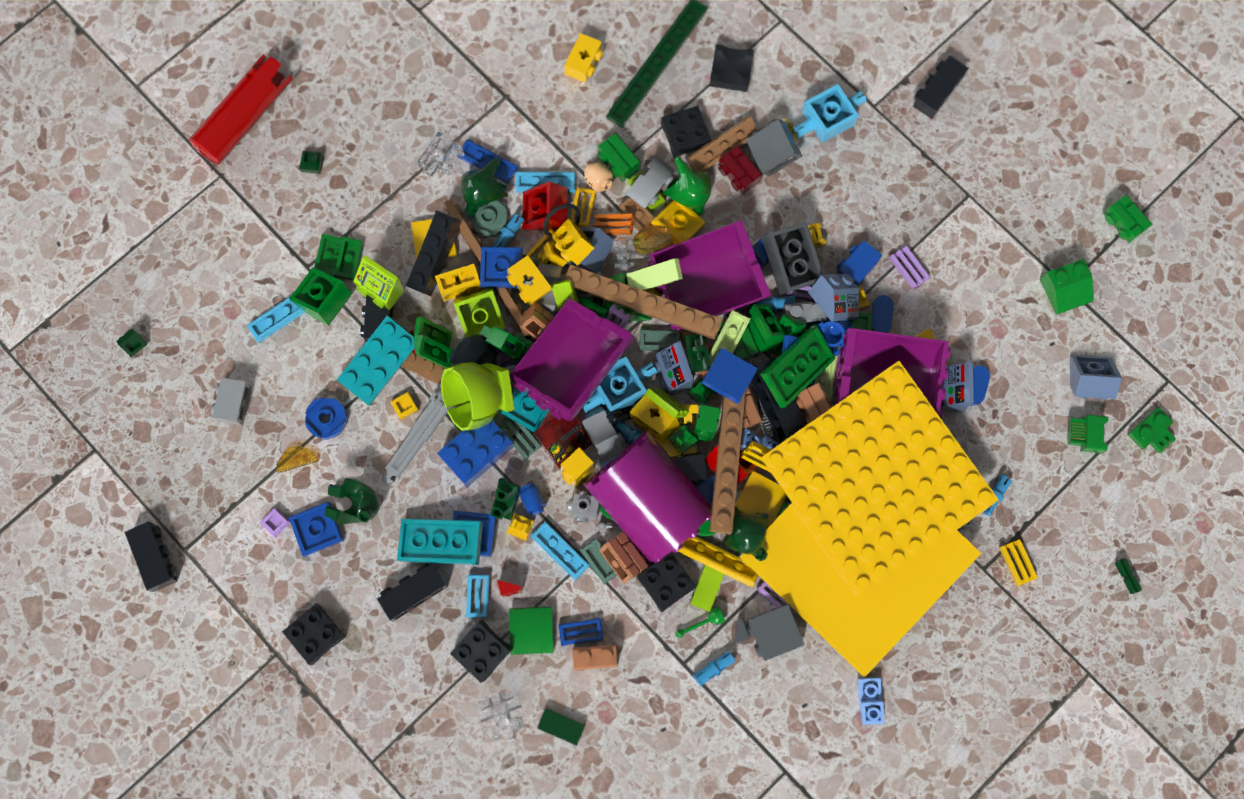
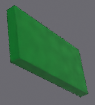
M813 325L761 373V376L780 408H785L836 358L817 325Z

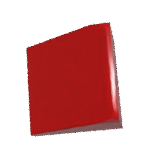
M497 580L502 597L523 591L519 585Z

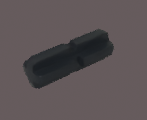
M626 407L612 411L610 414H607L606 419H609L610 424L631 419L630 411L632 408Z

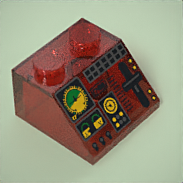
M553 417L533 432L534 438L559 469H561V464L578 448L584 451L592 445V442L575 418L572 421H566L563 418L558 420Z

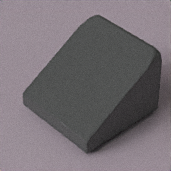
M742 618L737 620L733 645L746 641L750 637Z

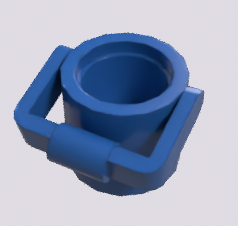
M829 319L826 323L821 321L818 325L834 356L839 354L840 347L844 348V334L848 328H852L850 320L831 322Z

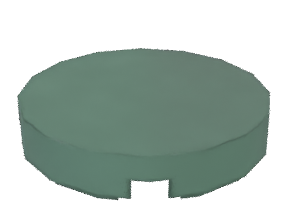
M496 200L478 208L475 215L468 214V220L476 234L483 237H493L502 233L501 229L506 227L508 215L503 203Z

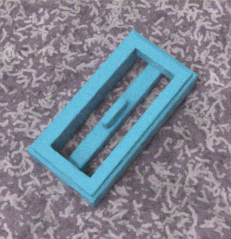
M468 574L467 618H488L490 575ZM473 579H477L475 613H471ZM481 579H485L483 613H480Z

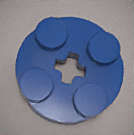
M318 398L309 404L305 412V425L315 437L322 438L323 440H329L338 436L348 422L345 408L339 401L333 398ZM323 414H331L330 421L328 423L321 422L323 420V418L321 417Z

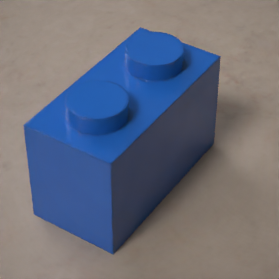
M865 241L860 245L855 244L849 252L851 256L847 260L843 258L836 268L839 269L837 274L847 273L854 279V283L859 286L883 255Z

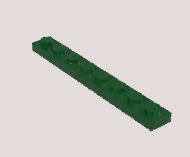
M690 0L607 113L606 119L623 129L705 16L708 7L697 0Z

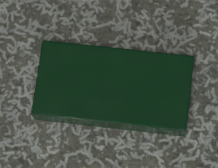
M545 708L537 729L577 746L585 725Z

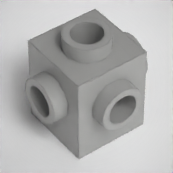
M579 491V494H574V499H569L568 511L572 512L571 516L577 522L588 523V520L597 521L599 503L591 496L590 492ZM582 505L587 506L585 509L580 508Z

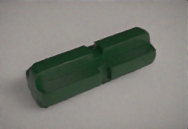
M1122 558L1116 561L1115 565L1121 577L1124 576L1125 579L1123 581L1129 593L1135 594L1140 592L1142 588L1136 576H1133V570L1128 560Z

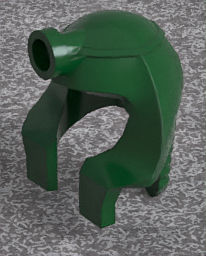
M498 157L494 158L480 170L463 173L461 192L467 202L465 209L467 214L475 215L478 208L500 198L508 197V193L505 191L507 186L498 183L494 178L500 164Z
M346 478L342 485L330 484L328 486V495L337 498L345 496L353 502L352 506L345 511L326 506L324 516L331 518L337 524L367 523L379 512L380 498L368 485Z
M735 506L733 530L731 534H725L723 544L734 551L753 555L758 561L765 560L768 556L764 545L769 514L757 512L756 514L744 515Z

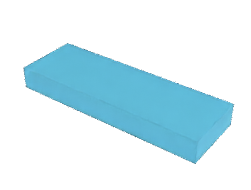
M516 172L515 191L516 193H523L550 181L566 187L567 193H575V172Z
M287 298L246 326L256 341L260 343L304 314L305 311Z
M546 521L531 535V538L575 581L590 567V564Z

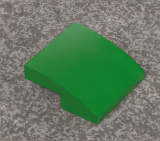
M322 233L314 268L335 278L354 280L363 241L344 236L338 238Z
M424 317L416 318L414 330L416 355L445 369L450 367V356L454 351L449 348L452 332Z
M552 606L509 608L510 646L513 648L510 655L554 653Z

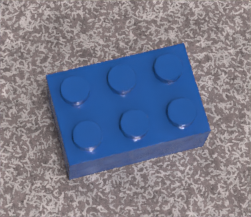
M492 420L479 429L462 431L437 454L465 487L468 488L514 446L512 441Z

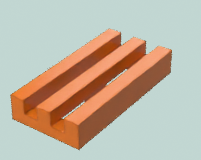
M633 214L595 215L596 222H594V227L628 226V229L601 230L608 236L632 235L635 216Z

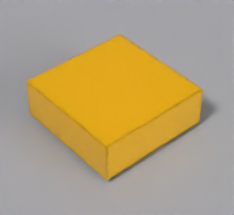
M409 392L390 401L400 420L419 411Z

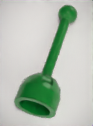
M719 606L709 612L707 619L684 630H677L675 633L676 637L682 638L685 633L709 622L714 625L726 622Z

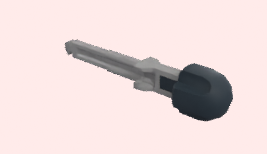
M472 335L463 339L450 356V361L454 365L467 362H475L479 365L484 363L494 365L496 350L486 342V337ZM441 384L429 398L431 401L386 465L385 469L388 473L387 475L382 473V481L389 485L395 482L392 480L393 476L400 478L424 442L428 441L443 420L447 410L455 407L445 408Z

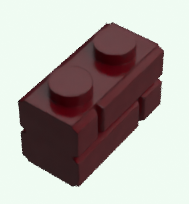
M736 146L719 159L718 169L724 177L728 176L731 180V186L735 191H740L744 195L761 182L763 175L739 146Z

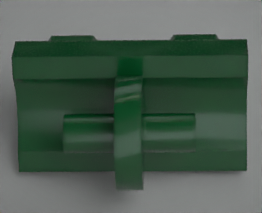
M700 334L685 335L691 373L708 371L711 365L706 337Z
M503 478L498 480L491 511L492 516L508 520L513 518L516 501L519 499L520 485L510 483Z

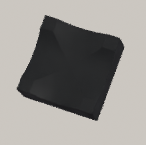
M716 44L709 87L747 92L754 50L732 49Z
M699 106L661 117V126L667 137L673 158L699 149L711 141Z
M672 552L637 576V579L661 613L697 587Z
M317 603L282 631L308 665L315 664L326 652L346 637Z
M480 620L450 654L482 683L486 681L513 648L497 636L483 620Z

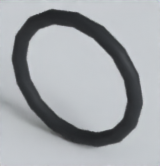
M568 203L553 208L544 220L543 229L545 234L553 238V234L547 228L548 221L555 212L563 208H572L576 211L575 224L578 226L581 218L579 208Z

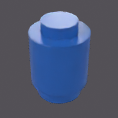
M529 483L519 489L521 492L520 498L527 513H532L535 516L544 512V507L547 504L539 487L535 483Z

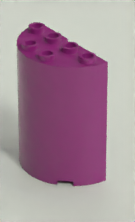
M742 220L649 254L651 261L647 262L648 267L672 259H679L683 279L656 287L661 296L710 315L719 316L771 296ZM670 324L672 330L676 329L677 331L683 329L681 327Z
M569 298L509 375L514 382L512 386L521 393L525 391L531 399L536 401L535 404L543 411H546V409L550 410V414L556 419L561 420L563 418L566 421H572L633 342V335L606 318H600L595 312Z
M848 328L843 337L844 348L840 347L834 387V396H837L835 405L900 361L942 420L943 409H940L941 401L944 400L946 393L945 388H942V381L946 380L948 376L946 360L949 359L951 348L948 347L949 341Z
M649 430L645 431L615 459L606 464L583 484L649 562L654 561L658 563L671 551L673 553L678 552L684 546L683 542L688 538L693 539L700 532L698 528L711 518L712 505Z

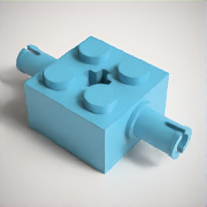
M839 84L814 96L804 102L802 114L806 121L793 127L794 134H797V138H801V136L814 131L821 143H824L855 126L859 117L855 107L866 103L865 95H863L862 91H859L857 94L847 98Z
M627 357L617 361L595 390V394L591 395L582 407L584 412L587 413L589 410L602 404L610 413L640 401L647 392L642 381L657 373L653 363L649 362L635 371ZM615 384L622 386V389H615Z

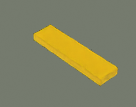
M697 536L693 539L688 538L683 542L684 546L678 552L753 588L758 574L740 557Z

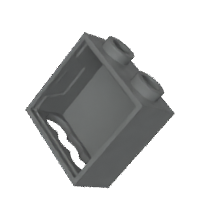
M780 119L770 121L767 127L753 132L751 137L746 139L763 175L772 176L802 157L787 122Z
M788 604L748 619L749 624L746 625L750 637L755 636L757 644L754 645L758 657L763 656L764 661L805 645Z

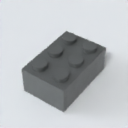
M807 222L784 228L762 237L780 295L813 285L823 275Z

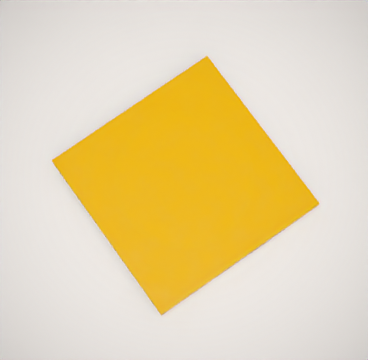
M900 361L890 366L761 457L764 464L859 598L869 593L999 501Z
M791 503L766 529L764 549L768 552L767 558L763 561H758L753 555L742 554L740 558L850 665L865 677L981 555V552L956 530L869 593L859 598L793 503Z

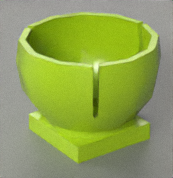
M475 362L459 363L444 369L441 377V393L445 408L469 402L447 410L452 422L460 430L479 429L492 421L499 409L505 412L514 410L508 369L491 363L479 365Z

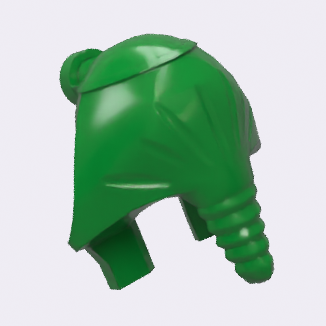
M677 156L675 163L680 178L677 182L674 178L663 194L679 204L692 209L697 215L701 216L704 213V204H706L711 194L710 174L708 172H693Z

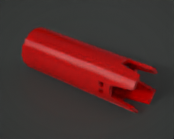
M263 54L189 138L191 145L212 163L220 164L293 80L292 75L284 79V75L278 72L281 63L273 57L266 60V56Z

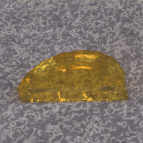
M294 446L283 452L276 464L277 473L279 474L319 461L316 455L308 448Z

